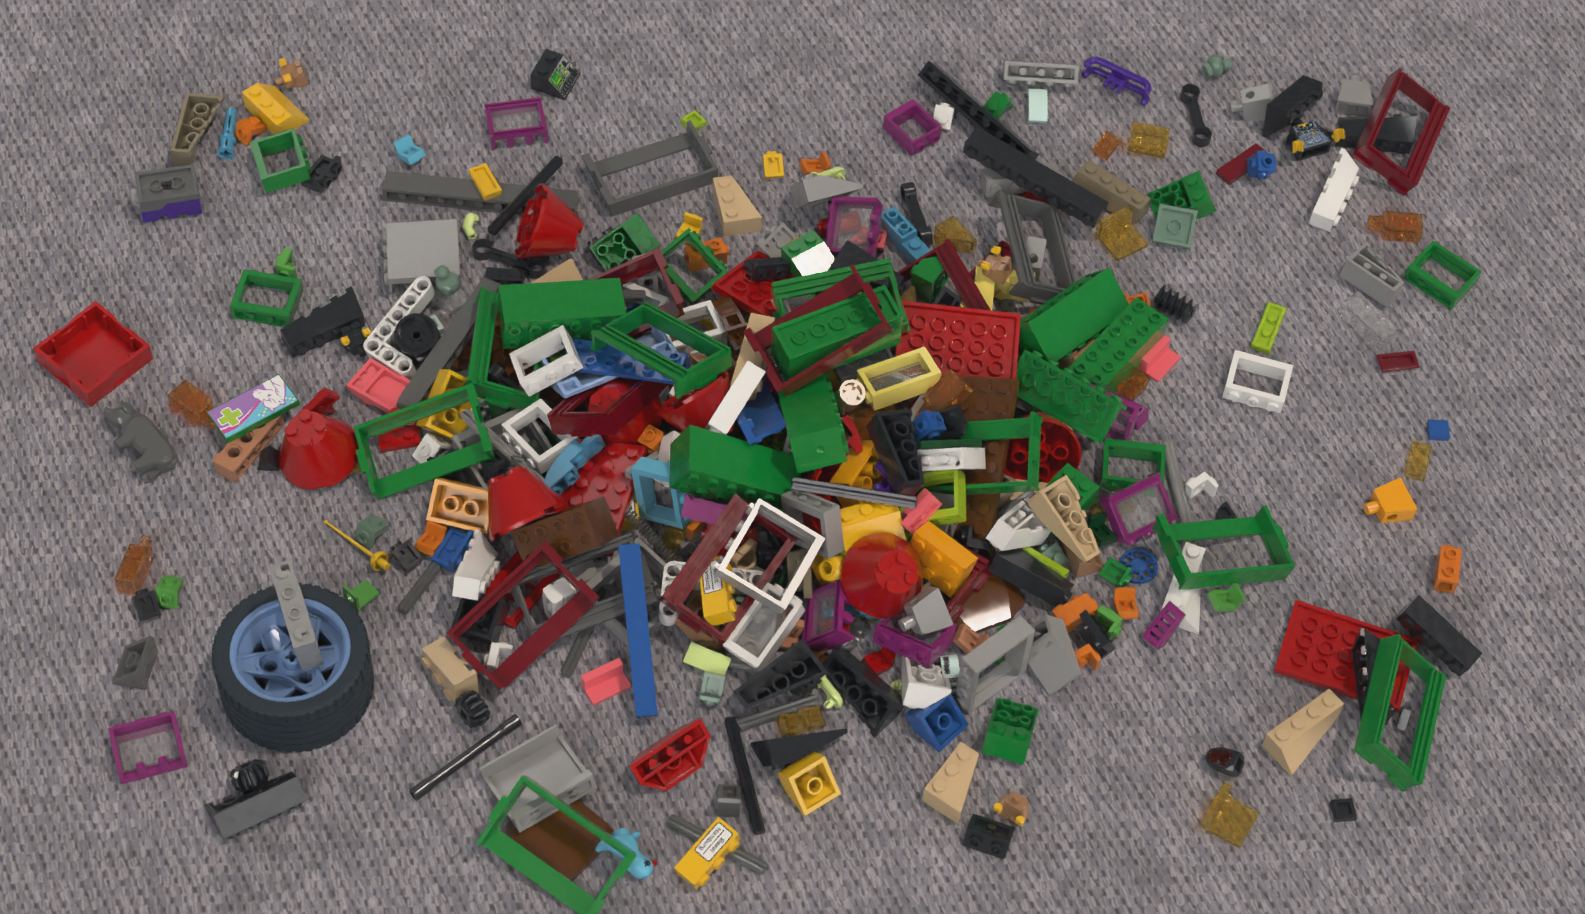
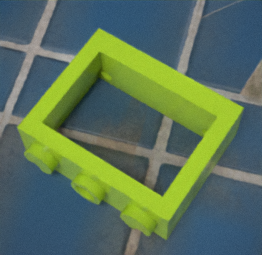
M960 469L924 472L925 483L921 487L954 482V507L937 510L927 521H930L935 526L966 522L965 473ZM899 507L900 514L905 510V507Z

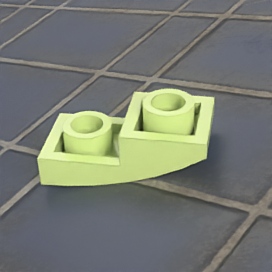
M691 642L683 662L706 672L725 675L732 658Z

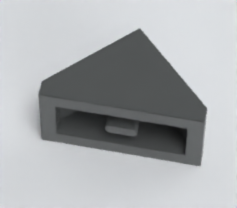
M719 784L717 816L739 817L741 785Z

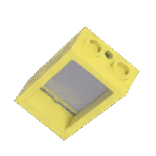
M925 346L858 369V379H855L865 388V402L870 404L874 411L942 387L941 371Z

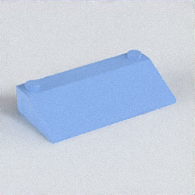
M651 326L650 334L635 339L651 349L677 352L667 335ZM546 358L541 359L543 366L549 364ZM576 371L552 384L551 387L562 397L568 398L618 377Z

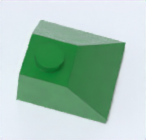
M938 256L922 259L918 265L915 264L910 272L912 276L911 285L925 303H930L950 279Z

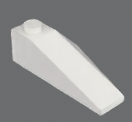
M902 656L901 695L903 705L912 709H925L951 694L950 679L941 674L942 669L940 666H935L933 663L928 668Z

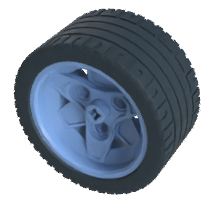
M299 583L317 643L319 641L328 645L319 647L324 662L323 665L302 671L291 642L276 589L272 586L267 587L265 590L261 589L257 593L249 595L247 599L241 600L240 604H236L220 623L221 626L218 627L217 635H215L214 643L212 644L213 671L223 709L232 726H235L239 733L241 732L244 738H248L250 742L278 752L286 751V753H292V751H296L298 753L304 750L307 752L312 751L314 748H322L324 745L332 744V741L339 740L342 735L345 736L362 719L361 716H364L366 713V708L369 707L374 690V672L368 635L361 616H359L357 610L353 609L349 602H346L345 598L339 597V594L331 592L327 588L323 589L321 586H312V584L307 583L305 585ZM333 669L331 675L325 681L321 673ZM256 679H264L267 683L265 690L257 684ZM295 690H298L301 696L289 697Z

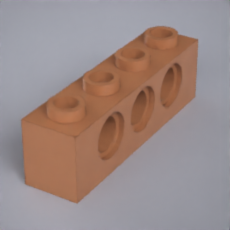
M283 414L226 443L224 449L214 457L215 472L236 483L260 455V452L266 448L284 426Z

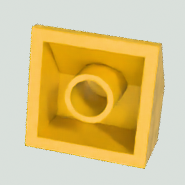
M814 751L777 772L785 792L804 816L841 794L825 756Z

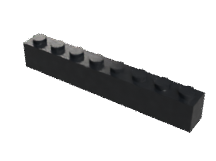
M928 61L918 73V76L975 127L981 128L1034 160L1040 155L940 66Z
M976 127L966 140L962 153L966 154L967 157L975 159L984 167L994 170L1001 177L1013 181L1017 186L1025 188L1034 196L1040 197L1050 205L1063 210L1067 215L1077 218L1084 225L1095 228L1106 212L1109 202L981 128Z

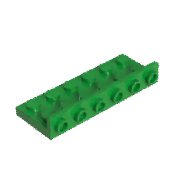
M1024 350L1017 363L1016 379L1020 381L1017 397L1101 444L1120 409H1127V406L1122 404L1123 399L1114 394L1111 397L1106 395L1107 390L1098 385L1095 388L1090 386L1091 381L1082 376L1079 379L1074 377L1075 372L1066 367L1063 370L1058 368L1060 364L1050 358L1048 361L1042 359L1044 355L1036 350H1033L1032 353Z

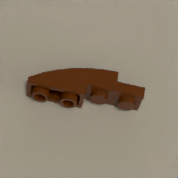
M729 296L713 300L711 302L726 331V337L735 356L739 355L745 335L743 331L746 330L747 324L736 304Z

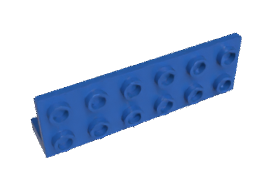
M573 339L583 366L582 369L578 370L579 372L674 384V381L609 344L595 352L590 349L592 341ZM652 349L686 369L690 368L687 353Z
M763 381L762 391L757 393L756 399L746 402L737 417L749 445L761 442L766 436L772 433H779L786 427V422L765 381Z

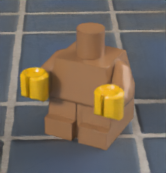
M285 58L278 60L282 69L279 70L281 76L275 78L277 86L284 83L286 88H297L309 84L306 71L299 59L295 60L292 64H288Z
M993 246L991 248L993 255H988L986 260L979 259L977 266L981 267L984 276L994 282L1004 284L1013 271L1011 257H1001V247Z
M1012 791L1011 794H1006L994 804L993 810L999 813V816L1002 818L1010 819L1009 822L1014 825L1023 826L1029 814L1030 803L1021 794Z

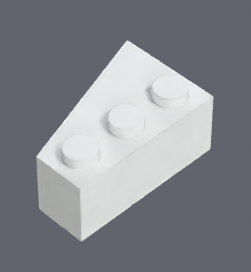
M1021 501L998 519L986 539L995 548L1005 551L1043 544L1051 530L1037 518L1028 504Z

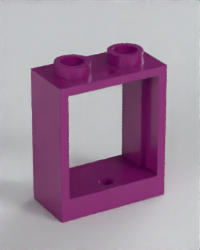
M914 99L884 115L883 129L911 156L923 151L927 146L937 143L941 137L942 126ZM912 118L927 131L926 134L914 141L899 127Z

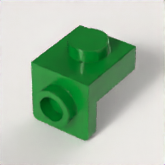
M997 91L984 104L998 118L1001 117L1008 107L1011 109L1014 107L1010 102L1012 99L1004 92L1000 94Z
M1109 557L1098 576L1116 587H1121L1122 584L1127 586L1133 575L1130 574L1131 567L1127 568Z

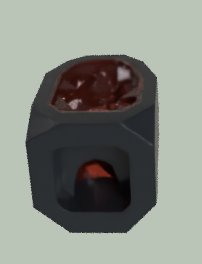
M1218 747L1207 751L1205 755L1209 767L1216 772L1235 777L1242 773L1244 756L1238 751Z

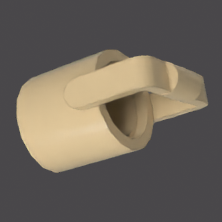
M847 380L834 393L840 417L845 412L854 411L864 400L865 388L859 381Z
M750 538L741 547L736 549L729 561L732 568L753 570L757 562L755 554L757 552V542Z

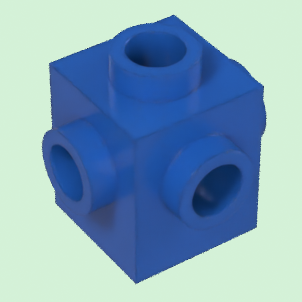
M1260 150L1247 158V176L1257 179L1268 178L1276 170L1275 154Z
M925 410L919 413L918 417L912 421V424L915 426L914 437L916 442L938 440L941 437L940 435L947 430L943 417L939 412Z

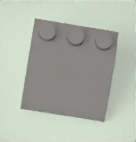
M811 173L794 181V185L790 186L789 189L794 207L798 209L832 200V197L851 195L862 189L863 185L824 175L815 176L814 173Z

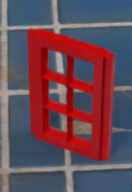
M519 551L498 572L494 580H491L490 586L486 587L485 595H488L522 563ZM559 573L544 577L536 586L531 583L525 584L533 589L524 599L528 611L543 596V588L550 584L553 585L560 577ZM512 592L504 595L506 596L504 599L506 602L509 600L515 602ZM516 608L509 617H506L504 624L514 630L525 617L522 608Z

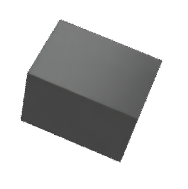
M152 636L125 646L112 682L114 685L146 689L158 655L156 643Z

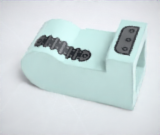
M957 654L940 656L938 661L942 669L941 674L950 679L951 687L957 686L960 671ZM956 688L951 689V695L955 694Z

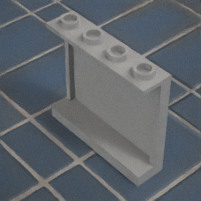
M457 219L386 223V231H383V243H387V245H383L384 257H387V259H384V271H388V273H384V283L389 285V293H392V284L413 283L420 276L428 277L431 282H435L437 276L434 274V269L441 265L448 267L450 272L456 273L460 277Z
M556 724L479 767L486 785L498 802L503 795L507 797L522 775L529 776L568 805L597 789L593 774L589 769L586 770L561 736ZM526 787L507 815L520 833L557 812L559 809Z

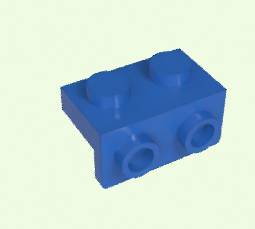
M451 527L432 556L431 562H435L441 568L454 573L461 561H463L465 551L470 548L469 543L471 539H474V531L469 530L466 534Z

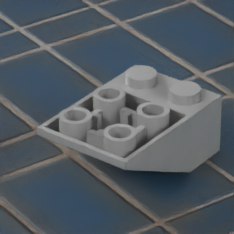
M1046 614L1031 625L1035 629L1028 664L1048 694L1052 695L1082 673L1064 620Z

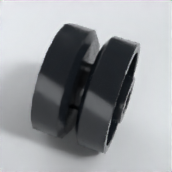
M413 313L405 316L398 322L394 330V339L399 351L409 357L413 364H422L441 338L436 323L431 317L422 313Z

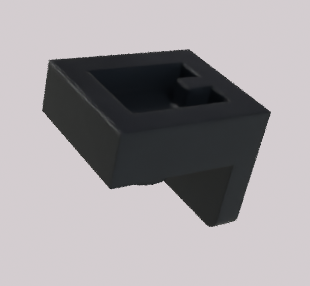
M497 449L493 451L495 458L480 463L489 472L491 479L502 474L504 476L507 475V468H509L508 460Z
M409 539L404 543L399 541L390 548L392 552L388 555L390 559L394 557L405 573L424 560Z
M146 588L134 592L135 596L131 598V601L134 603L140 622L162 615L154 590L148 592Z

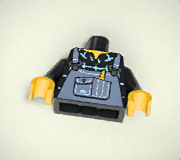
M1296 118L1291 123L1292 128L1286 137L1285 148L1294 153L1297 161L1328 153L1332 141L1339 142L1340 139H1345V132L1342 128L1328 131L1319 126L1316 121L1303 123L1301 118Z

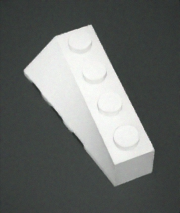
M1343 148L1339 152L1337 162L1335 161L1331 174L1325 183L1309 221L1310 225L1331 232L1333 226L1337 227L1341 218L1339 213H1344L1347 205L1345 200H1350L1353 193L1351 187H1356L1360 178L1357 176L1358 166Z
M475 529L474 539H471L469 543L470 548L465 551L463 561H461L456 571L452 596L478 600L482 594H485L486 587L490 586L491 580H494L495 573L498 574L500 568V561H497L498 553L481 531Z
M1186 542L1182 554L1190 572H1202V559L1206 548ZM1174 575L1162 609L1171 601L1186 614L1178 628L1199 635L1201 588L1179 590L1178 587L1180 585ZM1170 612L1167 613L1174 620L1176 619V617L1173 614H1171ZM1163 619V621H1164L1165 623L1171 625L1169 622H1167L1165 619Z

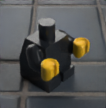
M356 322L350 326L340 328L342 347L352 355L358 354L359 357H364L367 353L363 345L371 334L369 327L362 330L360 323Z

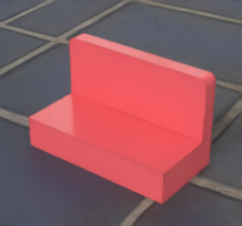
M1166 335L1141 359L1139 367L1141 372L1156 382H1159L1181 358L1169 349L1171 339Z
M924 488L917 496L916 508H905L901 513V524L914 534L939 509L942 503Z
M620 658L581 675V686L593 705L631 688V684L623 673V663Z

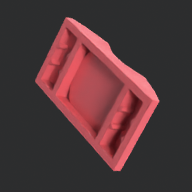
M370 358L347 383L346 388L365 404L376 406L386 414H389L392 408H397L398 398L410 380ZM413 422V423H410V424H407V425L413 426L416 422Z

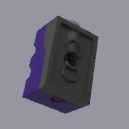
M194 164L135 173L136 186L130 189V198L132 205L140 208L143 222L156 221L162 216H167L169 219L176 218L178 214L186 213L189 216L202 214Z

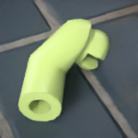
M468 213L462 224V229L469 240L477 237L473 225L477 224L479 217L473 213Z

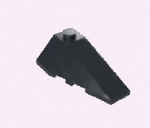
M848 729L750 743L763 767L771 766L772 770L785 769V764L793 763L848 733Z

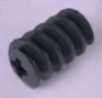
M1164 284L1154 299L1155 308L1159 309L1162 307V312L1169 310L1168 314L1170 316L1175 315L1177 320L1182 318V323L1186 324L1193 317L1198 304L1192 306V299L1186 303V296L1179 299L1180 292L1173 296L1172 288L1166 292V285Z

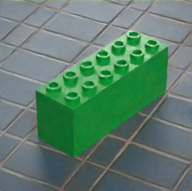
M1110 267L1086 274L1020 320L1019 356L1021 357L1024 350L1031 353L1033 350H1036L1044 355L1042 359L1048 361L1050 358L1059 363V359H1065L1072 355V350L1085 346L1086 340H1092L1099 336V331H1104L1129 305Z
M620 278L499 285L497 312L503 349L521 348L562 325L572 340L592 341L591 331H598L601 327H605L606 324L626 314Z
M885 285L873 290L881 302L878 306L893 332L832 369L900 344L903 315ZM862 293L772 327L771 355L785 381L882 322L866 294Z
M1136 297L1068 369L1075 372L1074 377L1078 379L1082 376L1091 381L1090 384L1094 386L1098 385L1110 393H1117L1139 370L1141 359L1164 336L1169 318Z
M828 371L788 396L782 391L778 392L797 473L847 462L845 453H849Z
M693 425L688 426L670 444L669 488L682 493H690L699 498L715 500L717 503L728 504L733 495L737 494L740 496L739 498L748 504H755L760 498L783 512L781 495L792 490L791 483L793 477L801 478V473H797L792 454L754 443L749 445L747 441Z

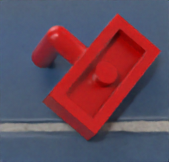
M324 387L302 410L308 409L320 414L327 413L331 415L335 412L332 405L340 396L336 391Z
M392 408L390 410V413L397 411L398 409ZM417 425L405 428L399 427L377 436L380 453L418 447L421 442Z

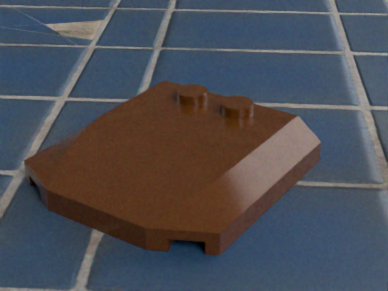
M989 544V550H981L977 554L989 560L990 567L997 552L993 545ZM992 574L979 592L974 591L962 606L964 612L955 622L957 624L955 633L959 625L963 623L969 625L978 634L1010 622L1025 604L1016 586ZM940 590L947 607L955 595L950 598Z
M576 800L569 804V806L610 835L614 832L606 821L581 801ZM560 810L520 833L511 820L501 829L503 833L572 882L601 853L595 851L601 839Z

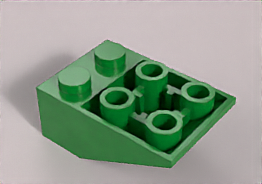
M1199 170L1147 194L1151 198L1150 205L1156 220L1160 204L1197 210L1196 219L1217 211L1207 184Z
M637 213L589 248L604 269L608 271L632 260L633 256L651 252L662 245L640 214Z
M997 698L982 753L1024 765L1039 709L1031 705L1012 702L1009 699Z

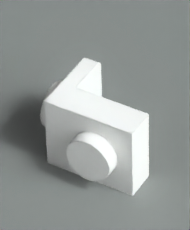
M947 103L936 104L933 119L942 126V130L950 131L954 108Z
M1203 472L1196 478L1192 477L1186 482L1185 495L1190 500L1205 490L1213 498L1216 495L1218 484L1213 477Z
M505 642L491 643L490 652L485 654L484 666L487 667L490 673L498 667L500 657L508 658L513 653V645Z

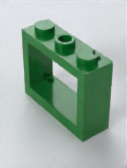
M294 128L250 142L266 193L311 179L309 171H312L309 160H305L308 156L305 147L301 148V146H304L301 135H296ZM295 148L300 165L268 174L263 157Z
M688 228L661 252L665 259L687 241L717 274L695 293L666 261L668 268L665 271L671 284L676 283L682 297L692 306L712 289L713 283L727 274L728 271L722 260L718 261L713 256V250L700 241L701 237L699 234Z
M1432 241L1408 266L1403 279L1452 310L1478 282L1482 271L1440 244ZM1431 258L1467 282L1456 292L1421 268Z
M244 269L230 305L232 318L285 327L293 322L304 291L302 279ZM248 285L291 292L285 309L242 302Z
M1105 438L1102 448L1100 487L1114 492L1121 488H1127L1133 485V482L1141 480L1108 475L1109 456L1156 462V473L1160 472V479L1164 486L1166 445ZM1152 487L1137 493L1155 497Z

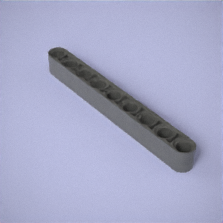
M486 277L481 279L399 396L397 408L402 409L427 400L439 369L450 370L473 337L478 303H475V296L478 294L481 286L486 287V290L497 293L499 285L502 284Z

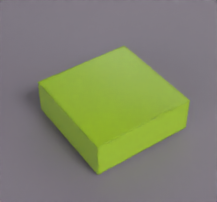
M695 110L680 119V123L686 128L687 121H691L696 131L707 125V120Z

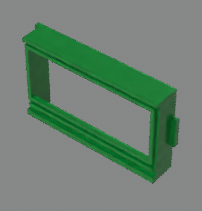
M890 258L854 265L865 283L887 279L891 296L903 315L901 333L910 332ZM850 266L772 282L771 295L776 312H773L775 321L786 315L782 300L823 292L851 275L853 272Z
M481 286L478 294L475 296V303H478L468 374L463 386L474 383L477 396L484 399V403L508 409L510 406L524 410L539 399V392L529 397L524 391L487 381L498 309V292L486 290V287ZM542 360L533 365V372L543 367Z
M646 301L639 307L606 324L605 327H601L598 331H591L592 344L590 349L596 352L609 344L674 381L676 398H680L695 388L700 389L716 380L718 374L732 367L731 348ZM648 323L706 355L707 358L686 369L626 334Z
M474 383L354 426L359 445L356 454L361 472L363 474L366 473L371 493L378 500L495 458L489 433L485 427L479 407L480 403ZM470 402L481 442L381 479L378 478L368 439Z
M1030 412V418L968 422L969 425L963 437L948 439H981V441L1029 438L1027 481L966 485V495L1040 490L1041 416L1036 412ZM954 485L921 487L916 493L918 495L926 488L929 492L954 495Z
M1266 505L1262 506L1254 517L1169 524L1165 514L1156 516L1157 521L1152 527L1153 532H1156L1180 585L1178 587L1179 590L1232 585L1233 583L1244 584L1283 580L1295 568V564L1287 550L1289 544L1280 525L1275 524ZM1260 535L1274 565L1191 573L1177 542Z
M1400 634L1380 639L1354 751L1369 764L1377 765L1387 774V779L1404 792L1407 787L1423 784L1446 675L1439 673L1434 666L1401 639ZM1399 660L1427 683L1408 766L1381 744Z
M526 775L520 777L507 797L504 795L501 797L488 816V819L491 820L476 842L477 845L488 848L578 914H598L606 901L604 900L619 878L622 879L637 857V853ZM526 787L625 856L597 898L590 895L498 829Z

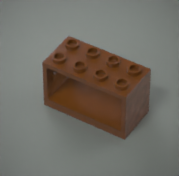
M604 496L534 520L511 531L522 562L545 541L563 559L598 547L619 536ZM544 558L536 567L548 564L550 562L546 558Z

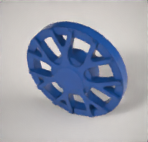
M1128 550L1121 556L1119 561L1120 564H1125V567L1132 568L1131 575L1133 573L1139 575L1138 579L1131 578L1129 581L1135 584H1145L1152 581L1158 571L1156 558L1147 550ZM1138 553L1139 558H1134L1133 554ZM1146 555V556L1149 557L1150 559H1148L1147 561H1145V560L1142 559V558ZM1127 557L1132 561L1129 563L1124 561V559ZM1147 565H1154L1155 569L1147 568ZM1146 571L1150 577L1146 578L1143 573Z

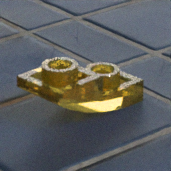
M688 522L683 529L666 525L663 536L656 544L658 545L661 541H664L658 549L666 544L661 552L669 547L664 555L672 550L668 557L675 553L671 557L674 558L686 539L687 526L691 522Z
M819 706L800 708L797 713L779 714L775 719L782 737L796 736L826 726Z

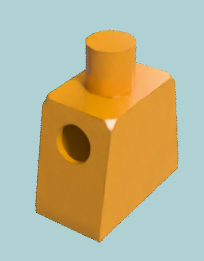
M1401 478L1375 488L1369 499L1370 502L1363 504L1365 514L1371 515L1376 513L1381 523L1413 520L1417 511V507Z

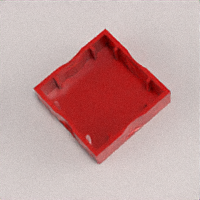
M97 301L76 315L66 326L55 331L33 348L37 362L90 407L94 406L153 360L150 345L131 329L119 323L115 316Z

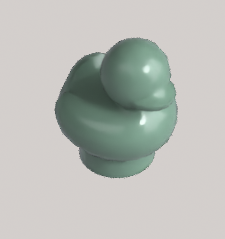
M1212 55L1207 59V63L1202 65V68L1208 78L1212 76L1221 77L1223 70L1228 72L1232 69L1233 62L1229 58L1222 60L1220 56Z
M444 265L434 269V274L437 276L435 280L437 288L444 295L450 296L455 294L461 285L459 275L450 272L448 267Z

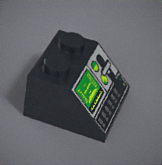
M545 49L530 74L531 89L566 100L578 80L580 72L563 54Z

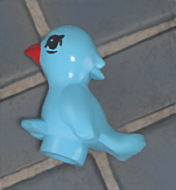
M627 828L615 830L611 835L637 853V857L627 871L635 878H648L658 861L649 859L639 851L637 841L640 837V832L634 831L630 834ZM602 840L595 848L596 852L610 851L620 859L625 857Z

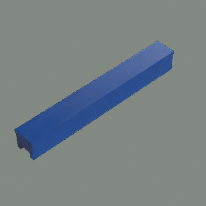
M640 543L618 545L636 718L658 716Z

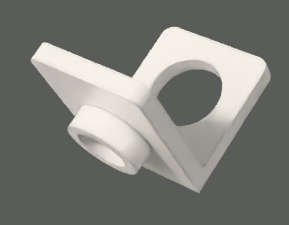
M426 433L412 456L419 463L427 462V458H434L440 448L451 449L452 446L440 435Z

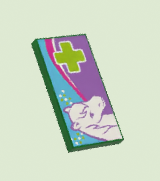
M278 374L206 413L224 440L229 443L299 406L300 403Z

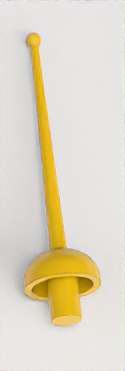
M328 520L324 521V524L329 525L371 557L370 567L374 571H379L381 568L386 571L390 568L391 564L387 562L388 554L386 552L378 551L373 554L331 525Z

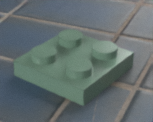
M1160 204L1152 242L1191 249L1198 211Z

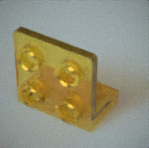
M1133 122L1127 152L1165 158L1170 129Z
M1130 206L1097 222L1095 236L1116 261L1148 246L1147 241L1131 224L1134 211Z
M1224 782L1204 815L1200 827L1240 848L1255 823L1259 812L1233 799L1232 795L1229 794L1232 785Z

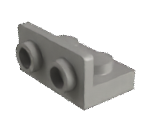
M784 222L779 226L774 224L767 231L768 236L766 238L762 236L755 243L757 247L752 252L754 253L758 250L769 258L781 257V247L789 241H793L797 236Z

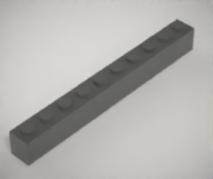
M386 171L382 191L384 201L501 213L526 185L498 183L502 189V195L484 201L472 179ZM550 188L577 214L579 204L578 191ZM527 203L516 213L517 215H523Z

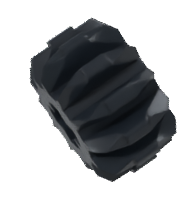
M476 691L464 692L456 699L455 707L457 708V713L460 715V719L470 728L482 726L489 720L490 711L488 710V705H486L485 700Z
M254 759L236 766L230 772L232 786L238 792H245L263 785L269 779L266 764H264L263 760Z

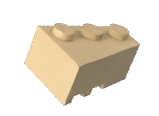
M732 175L713 178L712 193L723 237L760 232L762 216Z
M443 636L422 648L423 657L421 662L426 669L430 668L433 672L432 677L435 683L443 686V692L448 701L453 700L456 703V699L461 694L472 690L479 694L477 672L474 669L471 671L465 666L467 661L464 658L460 660L457 650Z
M960 742L924 788L922 801L959 824L977 766L979 753Z

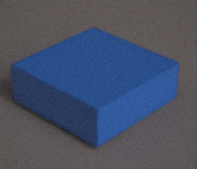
M1428 419L1426 423L1428 440L1448 441L1450 438L1448 420Z

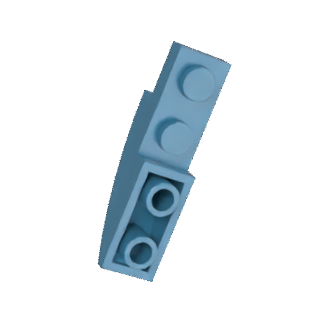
M895 207L882 213L881 223L894 245L910 264L931 251L917 236V230Z
M601 435L586 437L581 443L574 439L553 462L543 482L561 495L562 492L580 478L577 470L583 467L606 446Z

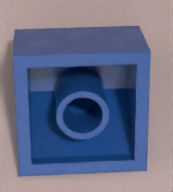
M951 694L925 709H911L905 714L913 730L938 752L943 750L969 725Z

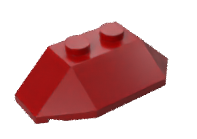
M698 718L671 731L640 752L628 766L639 785L668 791L702 767L711 736L702 720Z

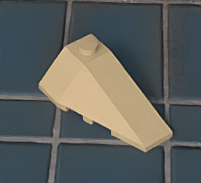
M1065 475L1027 500V503L1037 518L1085 563L1098 555L1100 551L1092 530L1087 526L1085 520L1087 517L1086 512L1080 507L1078 501L1080 499L1079 493L1068 476Z

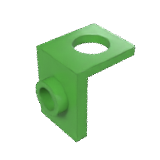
M364 580L352 590L345 584L342 585L344 598L357 611H360L379 596V591L367 580Z

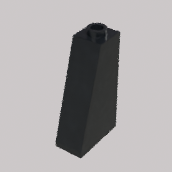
M847 240L832 263L830 270L849 267L852 264L858 265L878 261V259ZM894 271L899 295L902 297L906 288L903 286L904 277ZM887 279L869 282L872 289L885 285L891 294Z
M1022 548L1000 551L988 568L990 573L1054 606L1060 605L1063 602L1066 604L1073 595L1070 591L1074 584Z

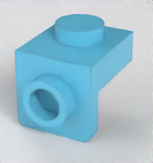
M408 134L393 143L398 158L409 165L418 163L421 158L426 156L424 149L414 145L411 136Z

